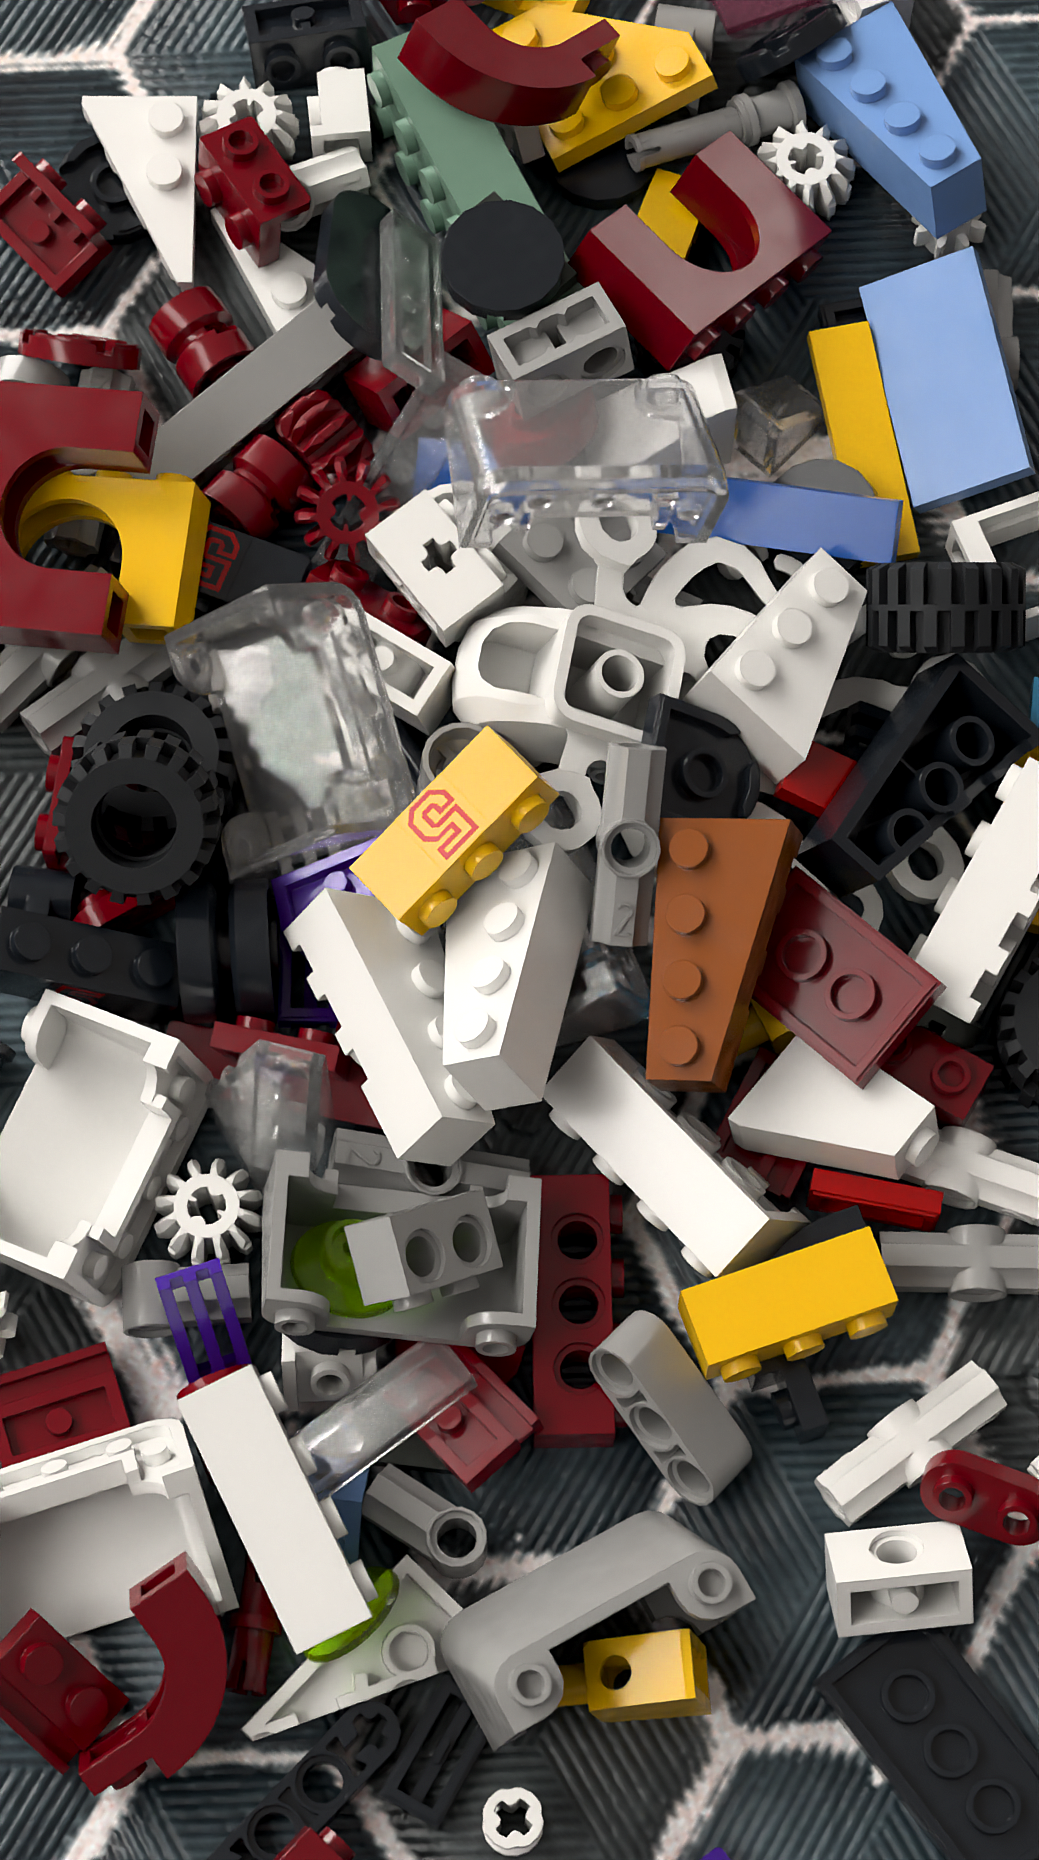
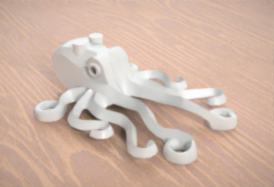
M601 484L586 495L575 515V533L581 548L593 558L598 566L594 605L584 604L577 606L574 610L530 606L509 607L476 620L469 626L458 648L455 670L452 676L453 712L460 722H470L484 728L488 725L510 743L532 767H537L544 762L559 765L558 769L539 774L560 796L564 797L574 815V826L571 829L560 830L552 828L543 820L539 826L530 832L523 833V835L533 846L556 842L567 855L578 850L593 838L601 823L602 808L590 778L594 782L604 785L608 742L641 743L649 698L662 693L686 702L683 697L709 669L704 657L705 647L709 639L719 634L738 637L756 617V615L729 605L712 603L685 607L676 605L675 598L680 590L701 570L720 562L735 568L745 578L764 605L778 592L761 561L747 547L715 536L691 542L676 552L657 571L646 590L641 604L637 606L632 604L626 598L623 590L624 573L653 547L657 538V521L648 501L636 490L620 484ZM605 509L618 511L626 518L631 531V539L621 542L612 539L602 529L598 517L599 514ZM784 554L777 555L773 561L776 570L784 572L790 577L803 565L795 558ZM866 604L860 610L848 645L866 633ZM890 653L895 658H910L917 654ZM952 655L931 657L918 669L912 681L918 673ZM968 662L976 671L980 673V671L976 668V666L973 663ZM863 677L835 680L821 718L838 710L848 708L860 700L892 712L908 687L895 686L884 680ZM760 770V791L774 795L777 785ZM757 801L752 814L747 819L786 818ZM942 826L935 830L933 835L920 846L935 859L938 872L934 879L931 881L921 880L913 874L908 864L909 856L886 875L892 888L906 900L924 905L935 903L938 901L950 878L953 877L960 881L964 874L965 865L960 849L955 840ZM633 828L622 830L620 833L633 857L638 856L643 850L645 843L644 834L640 830ZM793 859L791 865L792 868H794L795 866L799 867L802 871H804L807 875H809L812 879L819 883L823 888L830 892L829 889L824 884H822L814 875H812L796 859ZM657 864L654 871L655 878H657ZM872 884L853 894L859 897L863 904L864 912L861 918L878 931L883 919V904L880 895Z

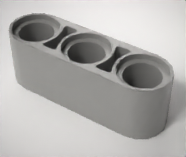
M644 1310L634 1311L590 1353L589 1366L594 1378L669 1484L685 1500L696 1505H708L749 1464L752 1458V1449L745 1434L670 1328L660 1318Z

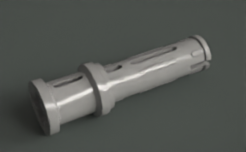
M790 79L779 82L776 90L749 97L745 93L732 96L725 108L637 134L631 133L626 135L625 149L635 148L636 151L626 155L632 169L635 172H640L651 166L698 153L729 130L747 147L757 145L760 137L773 134L778 126L794 134L796 126L801 120L806 125L804 101L798 87Z

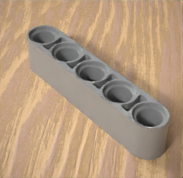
M315 300L158 428L150 474L126 473L132 475L135 479L156 480V475L159 473L181 474L191 478L200 488L231 463L232 459L257 434L265 435L274 428L275 419L285 411L284 408L298 396L301 398L311 390L322 389L363 354L347 343L335 331L334 326L330 322L335 314L331 311L328 304L326 303L321 309Z

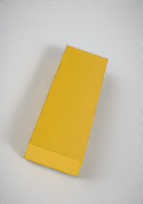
M869 321L809 331L807 342L833 459L858 470L876 490L879 497L904 500L896 562L918 558L920 547ZM864 561L861 563L863 565L861 568L874 566L878 563Z

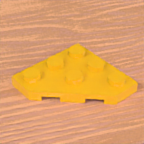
M535 6L492 29V31L520 45L550 47L568 40L601 21L604 17ZM605 18L621 35L608 58L612 62L610 69L601 80L590 87L575 115L555 123L538 126L542 143L558 172L569 168L625 138L626 135L646 127L718 88L711 70L689 32Z

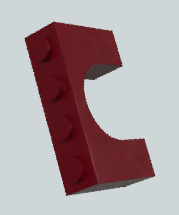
M730 130L694 156L670 193L717 238L729 257L732 271L717 272L703 269L681 258L626 204L590 229L568 261V264L577 272V281L584 288L596 282L600 283L625 323L627 331L667 371L673 369L688 356L695 362L702 359L720 340L722 336L720 332L722 330H725L730 336L736 333L755 313L756 308L754 306L756 304L767 309L785 292L790 285L788 281L790 278H793L798 284L806 279L823 260V256L818 252V249L832 232Z
M0 381V644L119 655L129 593L109 573L51 569L27 562L21 553L18 531L21 515L31 496L45 482L59 474L78 469L150 474L160 414L144 392Z

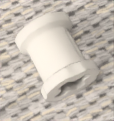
M522 1787L500 1789L488 1798L483 1809L482 1829L487 1843L494 1851L504 1856L518 1857L529 1853L538 1845L543 1834L542 1806L532 1792ZM519 1806L527 1810L525 1825L530 1830L527 1834L523 1835L515 1830L507 1838L499 1834L501 1819L497 1812L504 1809L512 1814Z

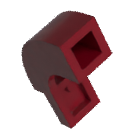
M449 0L415 20L397 59L428 90L465 113L505 125L540 126L564 120L577 113L590 87L601 80L610 69L612 62L608 58L621 35L604 18L560 44L550 47L524 46L511 42L488 28L463 0Z
M186 1551L129 1589L130 1610L157 1646L164 1663V1670L154 1696L139 1712L94 1742L84 1752L81 1751L79 1753V1776L94 1797L109 1786H112L114 1790H120L131 1784L146 1770L148 1766L146 1761L151 1757L166 1778L171 1777L194 1756L204 1743L221 1709L227 1679V1653L222 1618L210 1586Z

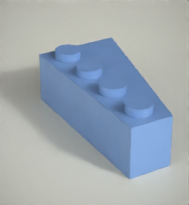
M893 1L841 29L818 47L794 60L798 87L804 101L806 113L821 128L827 124L831 138L834 140L845 139L848 146V154L936 239L987 210L981 157Z

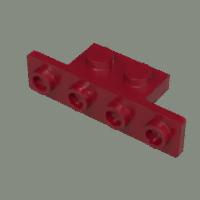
M238 1015L236 1025L215 1021L214 1028L185 1024V1022L171 1021L168 1025L166 1035L179 1039L211 1071L214 1084L212 1095L383 1130L361 1087L368 1080L362 1066L350 1055L345 1056L342 1048L336 1046V1036L331 1033L310 1028H300L298 1037L274 1033L275 1023L245 1015Z

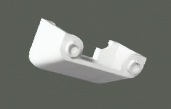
M45 989L38 1006L33 1007L26 1015L21 1029V1037L25 1042V1051L28 1057L36 1064L0 1135V1261L76 1298L98 1307H104L110 1304L122 1287L121 1268L123 1265L135 1261L158 1213L153 1205L155 1197L167 1194L169 1189L166 1186L165 1178L168 1174L176 1175L212 1098L214 1088L213 1076L211 1071L179 1039Z
M165 1418L144 1422L0 1469V1642L30 1608L40 1614L64 1638L133 1617L135 1615L130 1610L129 1589L184 1551L190 1556L210 1586L217 1601L221 1617L225 1612L239 1608L183 1424L179 1420Z

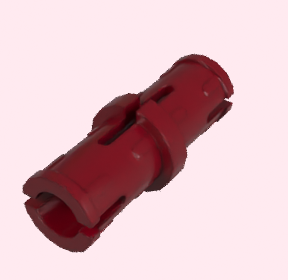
M246 1554V1566L238 1613L230 1614L228 1626L234 1631L225 1691L240 1695H247V1692L250 1691L252 1696L264 1697L267 1695L266 1685L274 1637H281L283 1625L277 1619L278 1615L249 1554Z

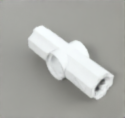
M944 1126L941 1130L938 1129L939 1140L931 1155L919 1167L911 1164L900 1177V1179L922 1186L921 1188L944 1192L943 1204L961 1209H975L977 1206H981L1025 1221L1031 1225L1039 1226V1163L998 1150L996 1143L992 1139L974 1130L958 1126Z
M971 1360L917 1402L910 1399L889 1413L868 1432L867 1440L851 1452L843 1455L827 1470L825 1469L815 1479L814 1484L836 1517L840 1518L850 1528L906 1485L908 1488H911L920 1483L925 1466L934 1455L945 1450H953L970 1435L977 1433L978 1429L998 1417L999 1413L1005 1410L1007 1403L1003 1399L999 1387L989 1374Z

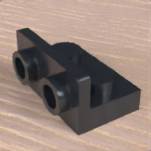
M279 0L241 6L256 89L267 80L274 87V92L318 85L317 72L336 66L347 69L364 68L365 78L367 74L372 73L367 25L360 0Z

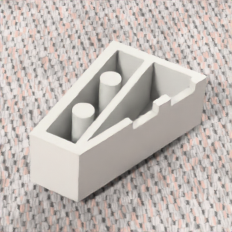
M822 548L790 577L683 697L687 703L719 714L735 724L741 731V734L738 736L747 747L752 762L757 761L759 769L776 785L806 760L867 594V590Z

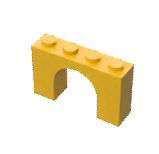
M98 470L96 476L74 475L73 472L67 471L51 478L40 486L27 502L19 523V545L23 558L25 559L30 548L43 534L65 522L95 520L114 527L119 533L122 544L119 583L129 593L122 634L129 642L190 646L211 507L210 501L191 478L176 473H159L156 475V480L135 479L126 472Z

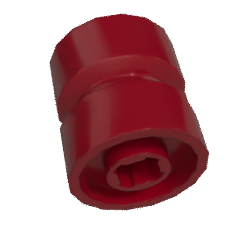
M197 286L185 290L170 299L153 316L148 327L150 336L165 358L171 363L176 364V374L193 399L255 350V347L243 330L236 325H232V314L216 291L209 286Z
M257 434L232 459L234 471L222 470L202 492L211 503L209 514L211 522L265 541L279 526L276 515L278 513L291 514L303 501L297 496L298 487L302 485L314 489V484L306 469L285 447L267 435Z

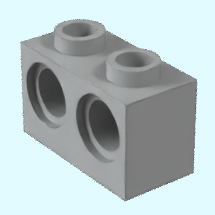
M599 282L486 335L497 379L523 422H527L634 370L626 325Z
M483 1189L436 1199L344 1227L364 1306L392 1300L394 1312L416 1308L434 1302L431 1289L439 1287L441 1297L473 1290L480 1287L478 1274L503 1267Z

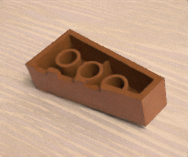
M660 818L659 840L661 852L657 864L646 1080L660 1091L726 1093L750 1011L748 1007L757 978L758 976L761 977L768 952L766 948L776 915L780 914L787 891L785 885L793 859L797 858L803 839L802 833L791 819Z

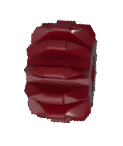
M317 389L309 391L301 398L298 396L275 419L279 440L306 469L313 484H317L320 488L322 487L314 480L311 469L319 465L325 470L330 480L337 477L334 467V458L337 456H344L347 464V476L355 475L357 464L362 458L370 461V469L376 465L373 446L363 434L364 430L356 424L352 415L343 409L339 401L333 399L328 392Z
M337 456L334 458L336 478L330 480L325 470L319 465L311 469L314 480L322 487L320 491L308 486L300 485L298 487L297 496L303 501L315 504L316 507L296 511L294 513L295 522L300 524L318 522V525L306 533L304 542L307 546L311 547L327 536L329 540L324 550V558L326 560L333 561L341 543L347 544L350 562L359 563L360 550L357 543L365 540L367 544L365 534L387 518L379 515V512L394 511L400 508L399 497L391 495L376 498V495L389 486L391 479L387 473H383L367 484L365 480L371 467L369 460L362 458L357 464L355 475L347 476L344 456ZM344 494L347 495L349 502L352 495L357 496L363 501L358 506L361 519L352 525H348L347 518L343 519L342 524L332 519L337 512L334 500Z

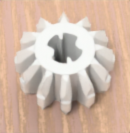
M243 77L239 90L232 91L223 84H220L217 91L218 100H204V105L201 109L203 120L199 121L200 125L197 126L198 139L245 117H253L284 160L293 159L295 153L294 140L299 135L298 118H295V114H292V102L287 94L275 96L274 87L271 86L269 80L258 89H251L250 82Z
M801 120L796 126L795 134H791L778 126L776 132L773 133L772 143L762 142V146L758 149L757 157L814 213L816 212L829 221L831 216L835 214L836 204L845 205L846 201L849 200L852 188L850 182L854 179L855 175L854 159L847 157L848 146L846 145V140L829 141L830 131L827 124L816 133L808 132L807 126Z
M217 1158L211 1165L210 1174H202L198 1161L191 1159L187 1163L190 1179L186 1182L178 1175L168 1174L165 1178V1183L173 1195L155 1197L153 1203L155 1211L165 1217L155 1223L154 1228L158 1238H172L168 1246V1252L173 1259L181 1258L192 1250V1266L207 1262L208 1254H216V1258H219L221 1265L231 1264L227 1250L230 1247H234L245 1255H248L253 1250L252 1242L245 1233L262 1231V1216L253 1211L263 1204V1198L259 1190H245L250 1179L244 1169L235 1171L226 1178L225 1161ZM212 1204L219 1220L213 1224L206 1225L199 1208Z

